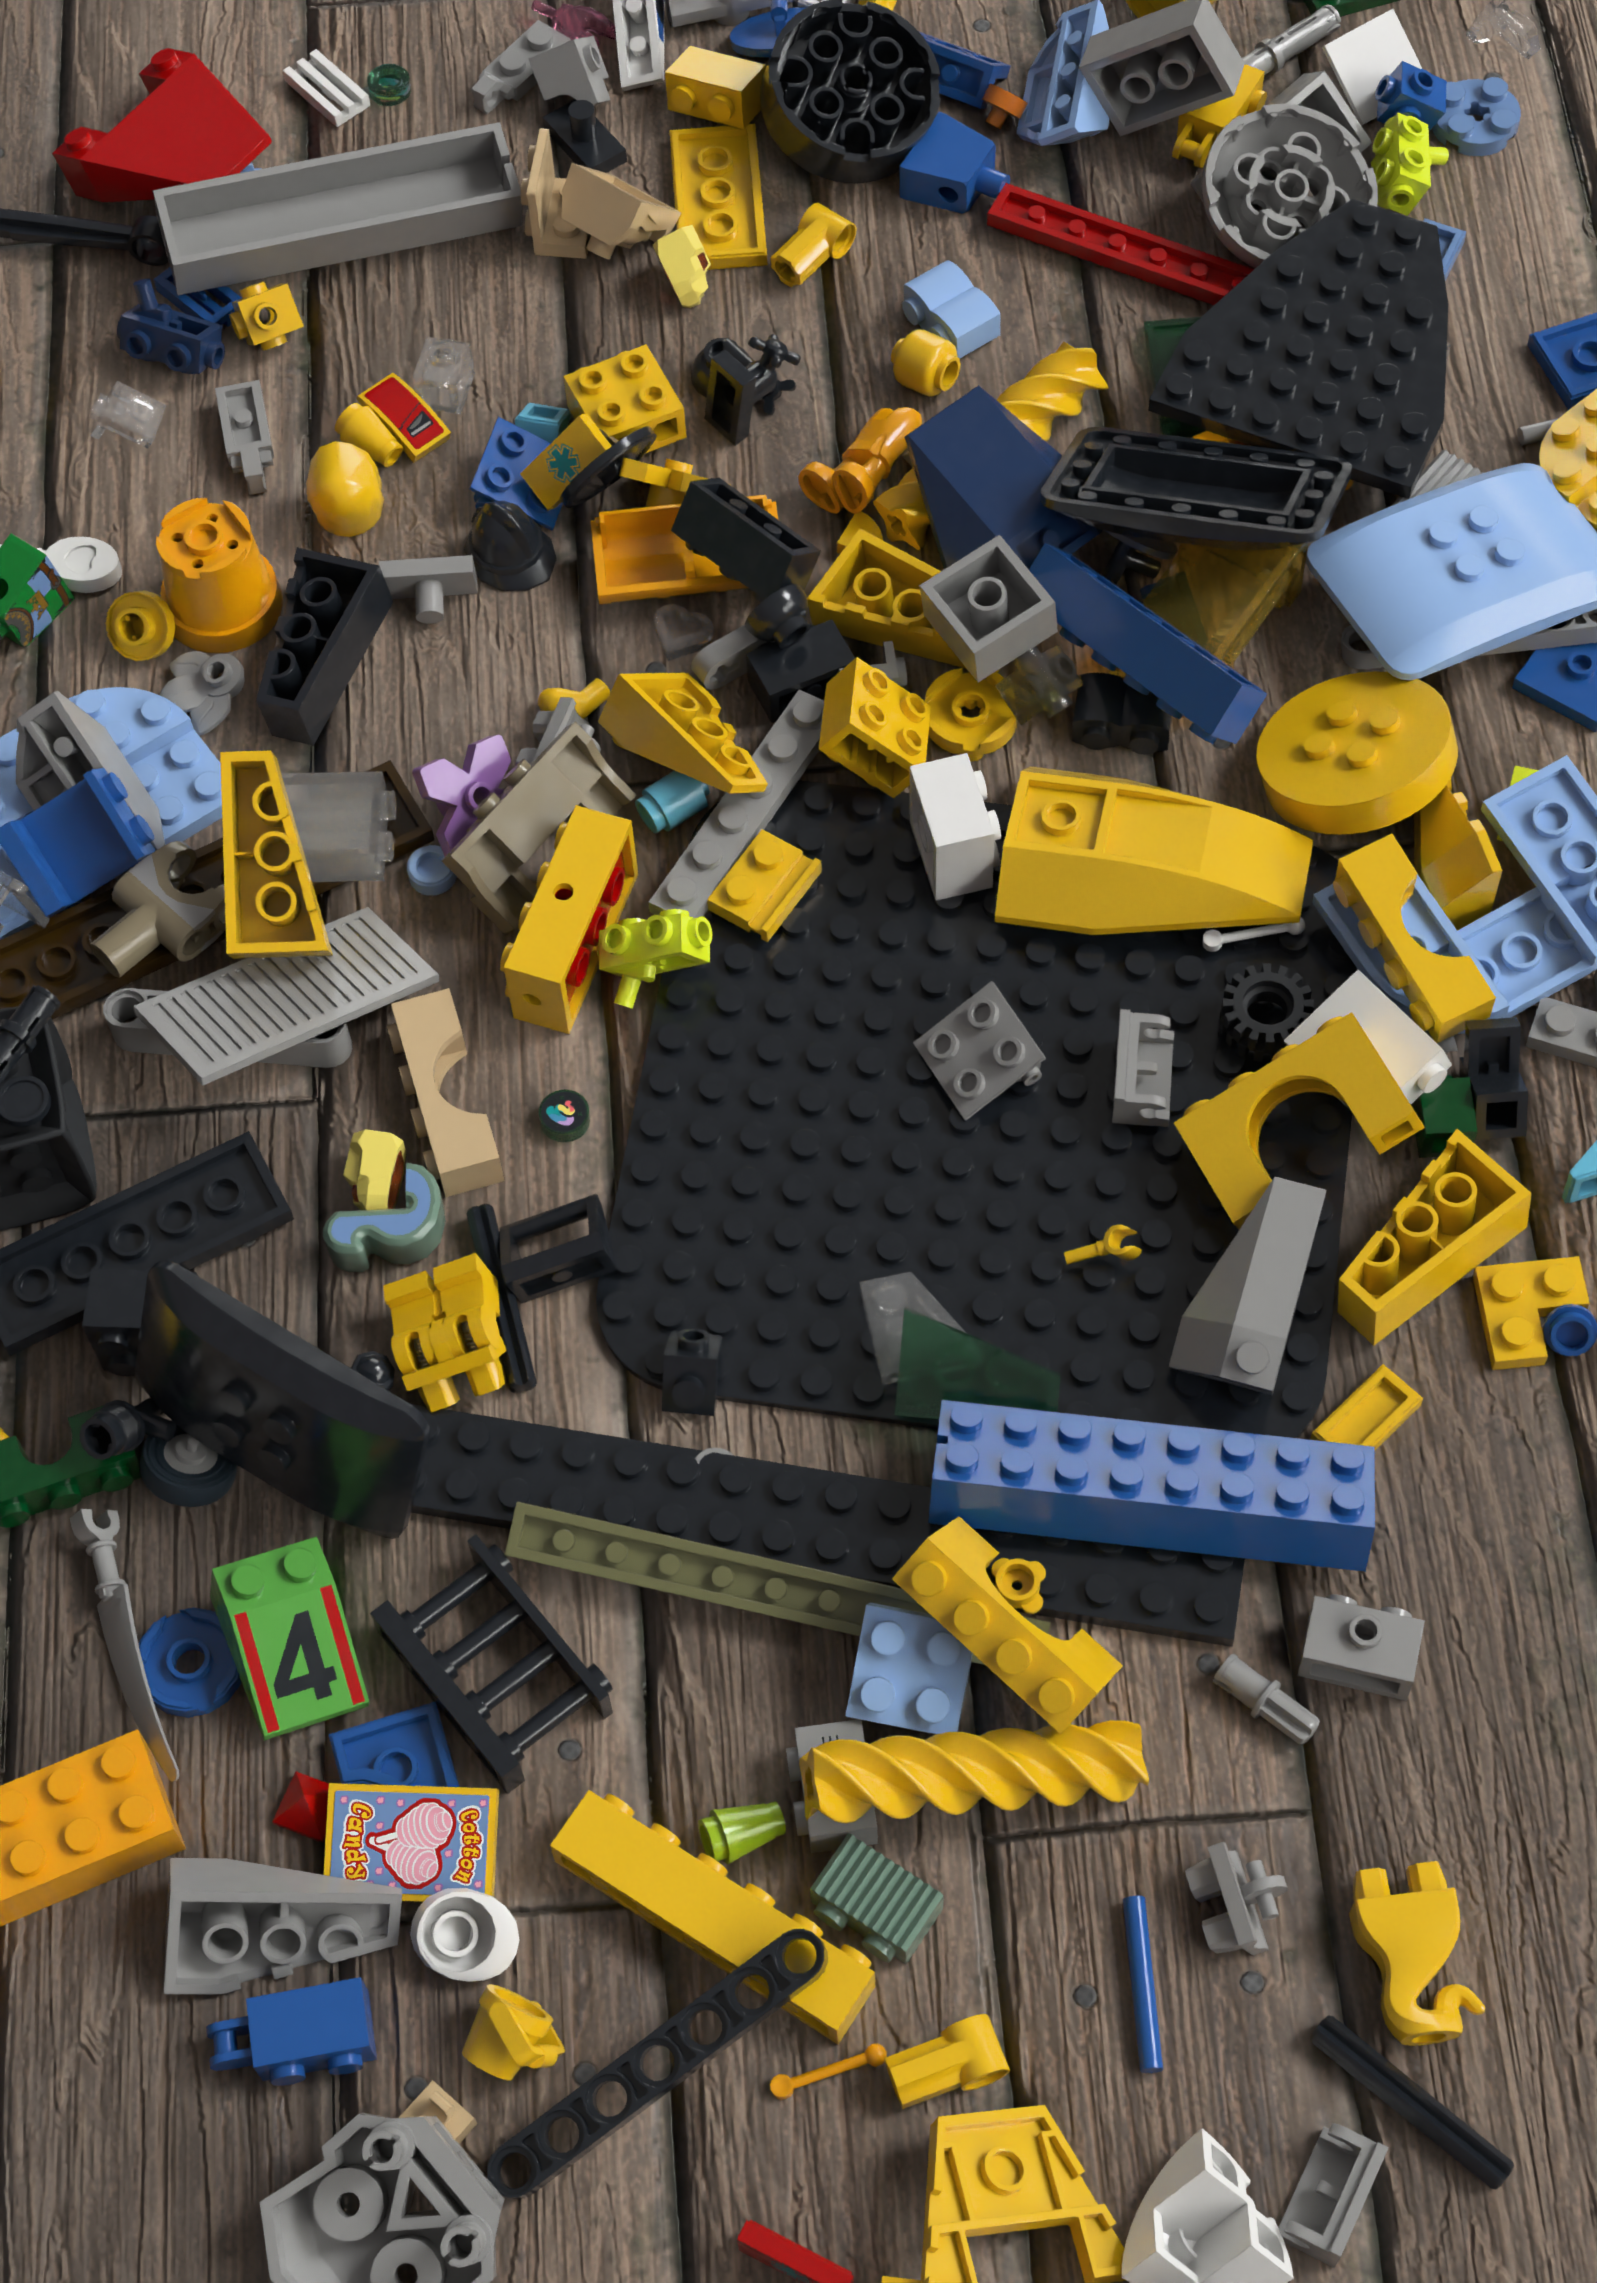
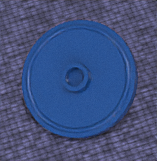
M771 0L770 12L751 17L738 24L731 31L730 42L732 49L745 56L770 57L781 30L789 20L807 7L788 8L787 0Z

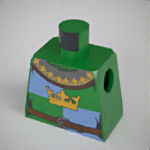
M11 533L0 547V641L5 636L21 647L29 646L71 604L75 597L47 555Z

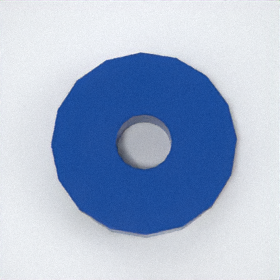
M195 1607L179 1610L180 1613L173 1614L168 1618L166 1615L151 1625L139 1642V1649L155 1706L167 1714L186 1718L209 1714L230 1700L242 1682L216 1612ZM197 1650L205 1655L204 1662L197 1671L184 1674L176 1670L177 1660L183 1653Z

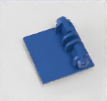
M498 417L469 490L475 492V508L483 507L487 502L504 500L519 505L537 524L552 531L563 503L561 502L554 509L547 510L520 475L551 443Z

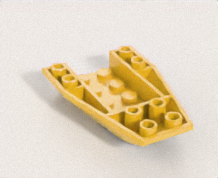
M1030 766L1020 773L1004 840L995 922L1089 935L1300 923L1313 839L1281 824L1237 808L1138 781Z

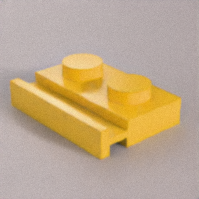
M762 829L707 899L708 910L748 932L750 930L755 931L761 935L762 940L768 942L822 872L821 860L817 858L811 860L803 855L802 850Z

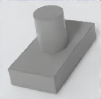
M472 555L379 561V566L392 599L415 598L416 620L421 623L433 624L444 619L443 596L478 594L477 574Z

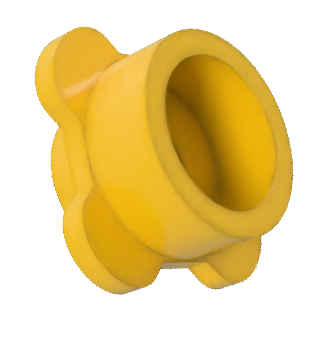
M1000 1558L992 1565L995 1588L1013 1608L1023 1609L1027 1614H1035L1040 1611L1043 1606V1598L1039 1594L1040 1583L1046 1577L1044 1566L1037 1561L1029 1562L1024 1559L1009 1560L1008 1558ZM1020 1582L1023 1587L1020 1590H1015L1012 1584Z

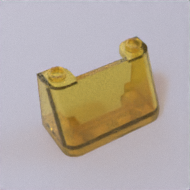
M1180 543L1178 555L1141 604L1234 669L1235 660L1273 607L1281 609L1283 605L1290 607L1300 594L1308 543L1263 551L1230 550ZM1118 667L1116 671L1109 669L1110 674L1123 678L1126 676V673Z

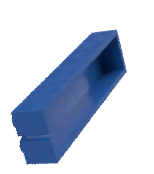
M941 1400L928 1523L946 1525L959 1516L970 1527L975 1529L1366 1572L1375 1531V1447Z

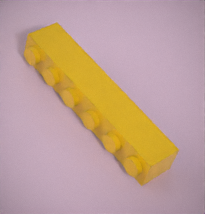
M588 1790L550 1845L555 1862L728 1974L732 1973L783 1933L792 1929H805L813 1932L824 1942L828 1951V1963L825 1972L818 1980L781 2008L839 2045L876 1987L875 1972L869 1968L872 1964L871 1961L860 1951L849 1945L843 1944L838 1949L822 1939L823 1931L808 1918L795 1913L791 1919L773 1907L776 1903L775 1900L761 1888L751 1883H747L742 1888L726 1877L728 1874L727 1869L714 1858L704 1853H700L695 1858L679 1847L681 1844L680 1839L665 1827L653 1823L648 1828L632 1817L635 1813L633 1809L618 1797L608 1793L603 1799ZM797 1940L786 1949L785 1964L791 1972L796 1974L805 1973L814 1966L816 1950L811 1942ZM751 1975L742 1981L743 1984L768 1999L769 1986L763 1977Z

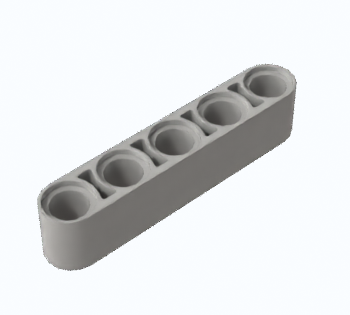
M125 988L113 992L106 999L103 1005V1014L116 1044L121 1049L130 1052L173 1055L139 1019L134 1011V1005L168 991ZM137 1017L134 1021L123 1023L129 1018ZM347 1023L258 1062L324 1068L341 1065L350 1057L352 1052V1040ZM326 1033H334L329 1038L319 1039L320 1036Z

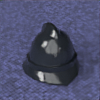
M503 500L487 502L483 507L479 506L473 514L471 521L473 523L472 529L464 546L465 555L473 556L477 577L482 582L500 591H528L549 581L557 561L551 538L541 530L536 522L519 505Z

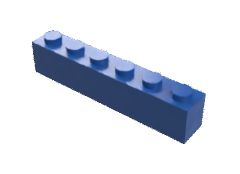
M1044 543L1029 571L1055 601L1057 623L1062 626L1059 634L1081 648L1085 644L1094 650L1091 658L1112 671H1116L1117 667L1126 673L1123 681L1133 689L1145 695H1148L1151 691L1159 697L1156 706L1177 719L1185 716L1193 723L1189 730L1198 737L1212 744L1216 742L1217 738L1237 744L1267 696V693L1077 557Z

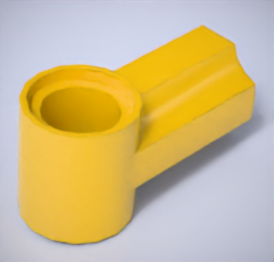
M819 202L814 203L802 216L798 231L770 257L771 268L776 272L780 281L789 287L801 285L830 256L834 259H840L848 252L856 236V225Z
M987 2014L974 2015L960 2020L945 2028L940 2034L941 2037L884 2058L891 2084L902 2109L960 2087L963 2091H970L987 2086L1010 2072L991 2020Z

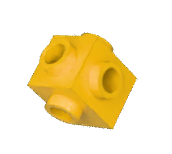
M264 281L239 290L241 299L231 302L235 312L229 314V318L239 340L245 338L248 345L255 346L260 344L263 351L288 342L285 336L286 333L304 327L287 283H281L270 288L266 287ZM263 308L268 314V319L264 324L259 319V313Z

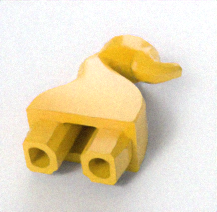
M1437 1861L1416 1863L1408 1866L1406 1876L1410 1893L1395 1895L1390 1894L1386 1869L1372 1868L1356 1871L1353 1878L1354 1903L1349 1917L1357 1943L1375 1960L1381 1971L1383 1980L1381 2010L1386 2026L1402 2045H1429L1458 2038L1463 2031L1459 2007L1466 2008L1474 2015H1481L1485 2012V2005L1469 1988L1460 1984L1442 1987L1435 1996L1433 2010L1422 2009L1416 2002L1419 1994L1443 1967L1458 1939L1460 1912L1455 1888H1447L1446 1880Z

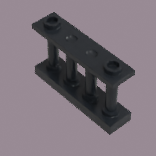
M475 1534L467 1542L476 1565L412 1613L406 1609L399 1614L387 1600L370 1614L379 1635L431 1700L436 1702L439 1710L503 1790L509 1794L525 1781L519 1763L525 1758L523 1752L587 1702H590L603 1719H606L613 1713L608 1694L613 1688L603 1672L594 1663L586 1668L509 1575L514 1569L502 1550L496 1544L487 1548ZM491 1581L509 1604L444 1653L438 1650L431 1654L421 1642V1639L426 1636L424 1630ZM521 1621H524L542 1644L479 1692L475 1693L471 1690L464 1695L453 1681L459 1676L457 1670ZM554 1661H557L575 1684L511 1734L504 1731L497 1736L486 1722L491 1717L489 1711Z

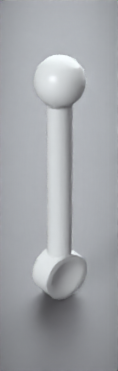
M1300 917V923L1272 924L1224 934L1217 930H1208L1203 935V947L1207 951L1215 952L1224 943L1283 932L1298 935L1304 931L1305 921Z

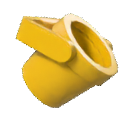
M489 1984L486 1986L479 1999L480 2007L463 2047L462 2055L481 2070L509 2081L514 2079L521 2067L549 2068L553 2066L558 2057L565 2053L564 2046L552 2026L553 2018L536 2001H530L513 1991L497 1985Z

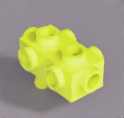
M1397 113L1385 122L1384 127L1378 131L1374 139L1372 150L1375 153V157L1371 161V167H1373L1377 181V205L1408 216L1431 187L1430 166L1445 165L1448 161L1449 152L1447 148L1429 146L1428 124L1421 122L1416 117Z
M664 910L659 915H653L647 920L627 918L620 920L619 924H612L604 930H599V942L597 945L599 969L622 977L614 1003L633 1009L641 981L653 982L655 975L658 973L710 963L711 925L703 916L690 917L689 912L686 910Z

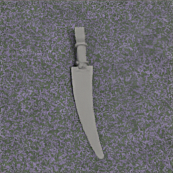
M80 1509L70 1518L71 1527L76 1538L87 1546L86 1554L93 1558L98 1580L95 1593L102 1599L97 1605L113 1668L125 1701L140 1733L169 1780L177 1781L179 1779V1769L160 1723L139 1649L128 1584L119 1578L113 1552L117 1548V1543L113 1541V1537L120 1528L118 1511L106 1510L96 1519V1526L92 1519V1510Z

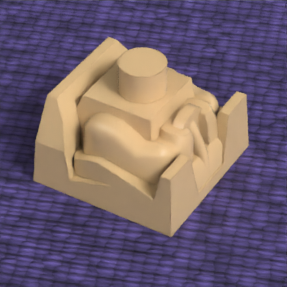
M571 163L562 189V219L590 234L591 237L586 249L609 260L616 245L631 249L638 242H646L649 239L656 242L658 239L670 234L681 215V212L614 175Z

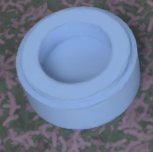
M429 845L421 847L413 852L408 859L407 873L410 884L421 894H442L449 890L456 881L457 876L442 862L445 856L441 846Z

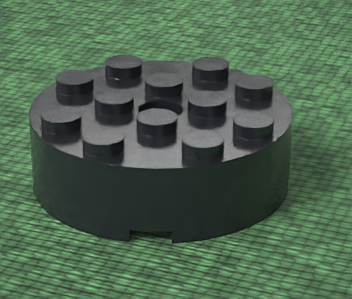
M842 0L822 1L797 13L787 22L777 37L760 85V104L763 118L772 138L781 150L792 161L808 172L824 179L841 183L859 184L878 181L898 172L900 165L909 152L923 139L930 129L941 100L939 98V66L935 55L924 37L911 23L896 12L869 1L866 6L842 3Z

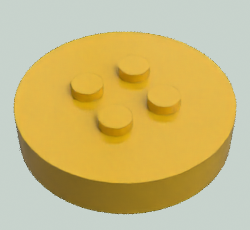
M1373 671L1353 673L1326 680L1302 691L1286 702L1275 712L1264 727L1258 740L1256 759L1267 799L1278 815L1287 822L1308 831L1342 835L1377 830L1397 823L1424 808L1443 790L1453 775L1458 759V746L1447 703L1433 687L1419 679L1402 680L1392 676L1389 672Z

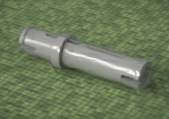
M1324 5L1312 15L1302 19L1275 38H1266L1258 42L1251 53L1241 58L1246 65L1265 71L1264 75L1267 73L1275 74L1283 68L1287 60L1314 45L1325 36L1337 31L1341 27L1339 24L1341 22L1340 15L1332 5Z

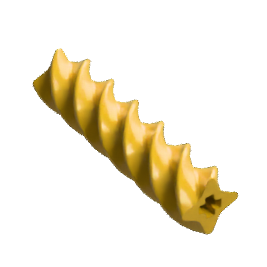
M1062 342L1055 353L1041 359L1024 379L1012 384L1000 394L997 401L1047 442L1051 437L1052 422L1056 416L1079 415L1082 410L1083 396L1086 390H1108L1109 387L1098 371L1097 354L1092 348H1074L1068 343ZM913 467L905 474L897 486L883 492L873 501V504L884 519L887 537L890 541L903 540L917 550H920L925 544L927 527L930 521Z
M1109 1720L1096 1723L1088 1728L1070 1724L1062 1734L1050 1725L1034 1732L1019 1728H1000L988 1731L980 1736L966 1732H945L925 1740L912 1736L894 1735L881 1738L870 1744L853 1739H838L825 1742L815 1748L811 1747L810 1751L799 1759V1767L804 1785L806 1820L816 1811H820L833 1821L845 1824L855 1822L872 1806L891 1818H909L917 1813L928 1801L941 1811L951 1815L967 1812L982 1797L1002 1810H1017L1024 1806L1036 1793L1056 1806L1067 1807L1080 1800L1090 1788L1110 1802L1120 1803L1133 1796L1139 1782L1147 1786L1149 1784V1776L1142 1755L1141 1726L1138 1723L1124 1720Z

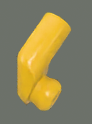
M598 678L594 679L580 692L563 688H547L540 693L538 706L541 711H555L560 697L573 698L576 702V712L581 718L585 719L608 699L610 689Z

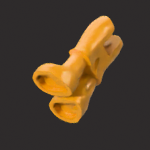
M908 407L897 408L896 410L890 408L879 409L864 425L855 441L842 454L843 461L836 468L832 469L817 461L811 462L803 468L798 476L801 490L818 507L830 513L837 514L843 507L853 514L860 513L874 498L875 490L880 481L889 476L894 461L908 448L905 436L922 425L921 414L915 409Z

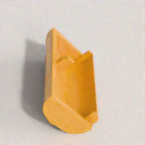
M766 494L746 496L778 519L776 501L772 502L771 499H767ZM682 503L599 512V517H595V520L591 521L599 605L708 592H727L728 590L746 589L748 587L740 581L724 576L719 571L718 565L706 556L693 553V550H689L686 547V542L671 531Z

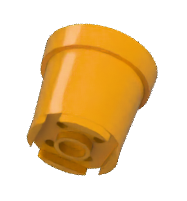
M195 498L174 507L165 515L161 522L162 529L159 537L156 536V547L163 574L160 596L167 602L174 614L176 627L174 637L179 642L189 648L206 653L234 652L261 640L274 627L282 611V589L273 567L258 549L245 513L232 502L222 500V505L208 503L207 498Z

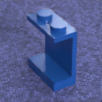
M105 768L92 769L83 774L85 779L22 819L9 821L0 827V844L46 917L66 910L156 851L151 843L155 838L150 826L140 815L134 816L124 800L128 797V793L123 783L113 772L108 774Z

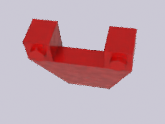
M166 48L154 54L151 58V63L139 73L149 93L148 97L110 132L107 133L81 126L69 132L64 138V142L52 154L76 196L99 202L154 200L153 190L239 174L272 143L269 134L194 53Z

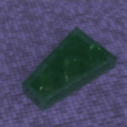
M908 1307L904 1308L895 1415L939 1419L941 1400L1057 1412L1061 1374Z

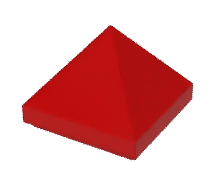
M295 1771L272 1823L324 1843L326 1839L329 1783Z

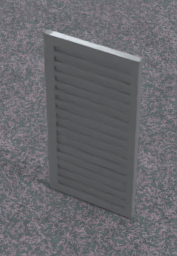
M366 907L325 925L333 956L245 958L134 1005V1011L139 1019L203 1086L438 983L439 974L369 907Z

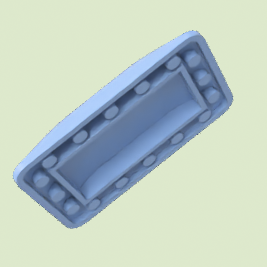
M1520 463L1482 473L1385 508L1314 541L1309 546L1306 554V564L1314 577L1385 670L1392 676L1402 680H1414L1425 677L1597 609V531L1586 520L1575 504L1569 503L1558 492L1548 472L1544 468L1532 463Z

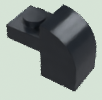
M1517 1017L1465 1021L1464 1057H1459L1460 1078L1470 1077L1478 1130L1475 1140L1526 1137L1528 1089L1519 1073L1521 1025Z

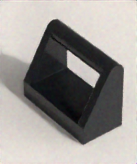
M597 1194L500 1227L501 1267L505 1284L521 1303L619 1270L602 1204ZM588 1218L589 1235L521 1258L517 1243Z

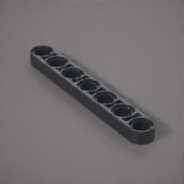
M792 1929L783 1933L500 2146L491 2155L487 2165L488 2180L502 2196L507 2198H526L537 2192L818 1980L825 1972L828 1963V1951L824 1942L813 1932L805 1929ZM797 1940L809 1941L816 1950L814 1966L805 1973L796 1974L791 1972L785 1964L786 1949ZM751 1975L763 1977L769 1986L767 2001L757 2009L745 2008L738 1999L740 1983ZM702 2011L715 2012L722 2022L720 2036L709 2045L698 2044L691 2035L692 2020ZM656 2046H664L674 2056V2068L667 2078L654 2081L646 2075L643 2061L650 2049ZM608 2082H618L624 2087L627 2094L625 2108L615 2116H604L596 2105L598 2090ZM568 2117L577 2124L579 2139L572 2150L560 2153L551 2146L548 2132L556 2120ZM514 2153L523 2154L531 2165V2175L528 2182L517 2189L508 2187L501 2177V2167L504 2160Z

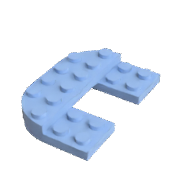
M127 687L91 689L68 698L106 728L159 809L165 845L174 841L183 842L222 818L221 763L193 729L190 717L175 703L158 694ZM17 728L0 737V827L9 821L20 820L34 811L16 785V750L19 735ZM0 844V940L54 915L45 916ZM80 900V901H78L77 903L73 904V905L70 906L69 908H71V907H73V906L79 904L80 902H82V900Z
M1567 755L1484 800L1481 807L1482 813L1534 883L1535 888L1457 931L1417 874L1413 895L1401 909L1402 920L1407 932L1420 946L1438 955L1471 957L1496 997L1490 1018L1488 1019L1511 1018L1540 1002L1541 999L1551 996L1597 969V795ZM1333 884L1315 893L1312 900L1313 905L1357 969L1413 1020L1409 1009L1411 1002L1402 988L1396 990L1389 982L1384 971L1385 961L1376 947L1373 949L1369 948L1363 940L1358 928L1360 920L1351 906L1345 908L1340 903Z

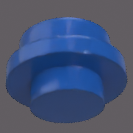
M1576 1304L1559 1306L1550 1312L1544 1322L1545 1340L1549 1347L1560 1355H1581L1587 1352L1596 1342V1319L1583 1306Z

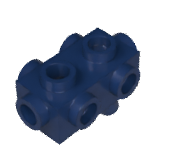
M142 279L133 283L139 304L121 315L118 322L117 337L120 339L121 350H125L131 357L136 359L166 363L171 370L186 374H200L208 367L216 370L221 366L225 355V346L222 343V325L172 310L171 306L167 304H158L150 279Z

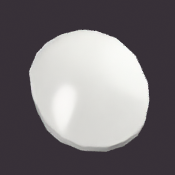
M447 1888L427 1897L415 1913L410 1933L414 1951L425 1966L443 1977L466 1982L485 1981L502 1974L511 1965L516 1956L520 1941L517 1922L508 1908L493 1896L468 1888Z

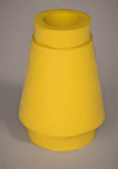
M353 403L341 413L336 421L335 431L340 435L341 442L353 444L368 452L373 460L381 463L383 466L390 467L400 457L403 446L397 442V439L369 406L362 407L359 403Z

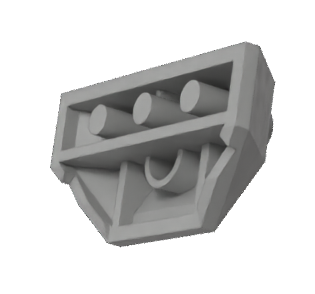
M58 691L53 692L17 718V732H19L16 750V785L34 811L85 779L83 774L92 769L105 768L108 774L113 772L123 783L128 793V797L124 800L134 816L140 815L150 826L155 838L151 841L154 848L158 850L165 845L158 807L103 725ZM126 872L116 877L115 880L118 881Z

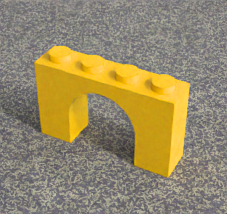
M1353 1012L1344 1017L1338 1016L1329 1019L1318 1028L1316 1034L1299 1045L1292 1044L1282 1048L1273 1056L1272 1062L1256 1072H1246L1237 1076L1229 1083L1227 1090L1211 1100L1204 1099L1192 1104L1186 1109L1184 1116L1174 1122L1231 1221L1239 1230L1272 1182L1260 1158L1259 1136L1267 1116L1285 1099L1305 1092H1322L1337 1097L1349 1106L1379 1155L1425 1128Z
M958 1516L929 1536L895 1574L892 1580L1057 1732L1062 1734L1123 1665L1082 1628L1071 1639L1061 1640L1045 1633L1017 1612L998 1592L986 1572V1568L998 1556L999 1552Z

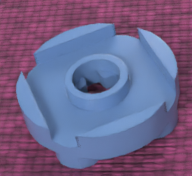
M1490 77L1486 80L1468 79L1458 82H1447L1446 113L1432 127L1436 138L1445 146L1446 140L1458 145V153L1468 156L1495 154L1504 149L1507 145V140L1515 137L1521 117L1520 105L1515 96L1508 91V84L1498 77ZM1470 115H1481L1483 117V120L1475 121V118Z

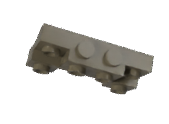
M576 721L565 727L535 761L529 764L523 759L504 777V780L509 784L499 796L492 792L474 809L472 813L478 819L467 829L468 833L442 860L474 893L470 900L504 934L518 926L524 904L526 902L532 903L538 891L537 886L518 867L527 862L572 813L575 806L578 805L615 815L623 805L631 802L636 796L631 788L607 764L598 751L593 739Z

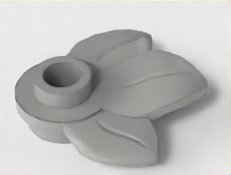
M201 651L187 652L170 663V670L175 678L168 681L162 688L160 696L175 703L185 713L190 712L193 728L199 736H202L217 727L230 713L231 698L238 695L244 686V668L235 656L228 653H220L210 657ZM224 672V673L222 674V676H220L219 678H217V676H218L220 673Z

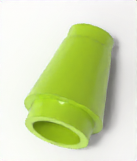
M776 1801L768 1804L762 1803L710 1810L709 1817L699 1819L698 1821L700 1839L706 1855L718 1862L723 1860L727 1865L774 1840L777 1836L786 1833L784 1816Z

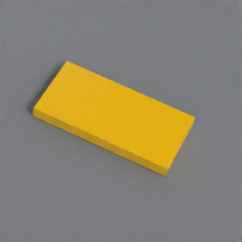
M748 124L744 129L732 126L669 130L675 209L681 212L676 222L677 230L681 227L693 225L711 263L708 270L768 265L755 124Z

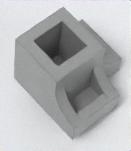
M594 36L571 40L529 58L544 101L569 95L576 100H587L593 106H597L611 100L604 80L609 78Z

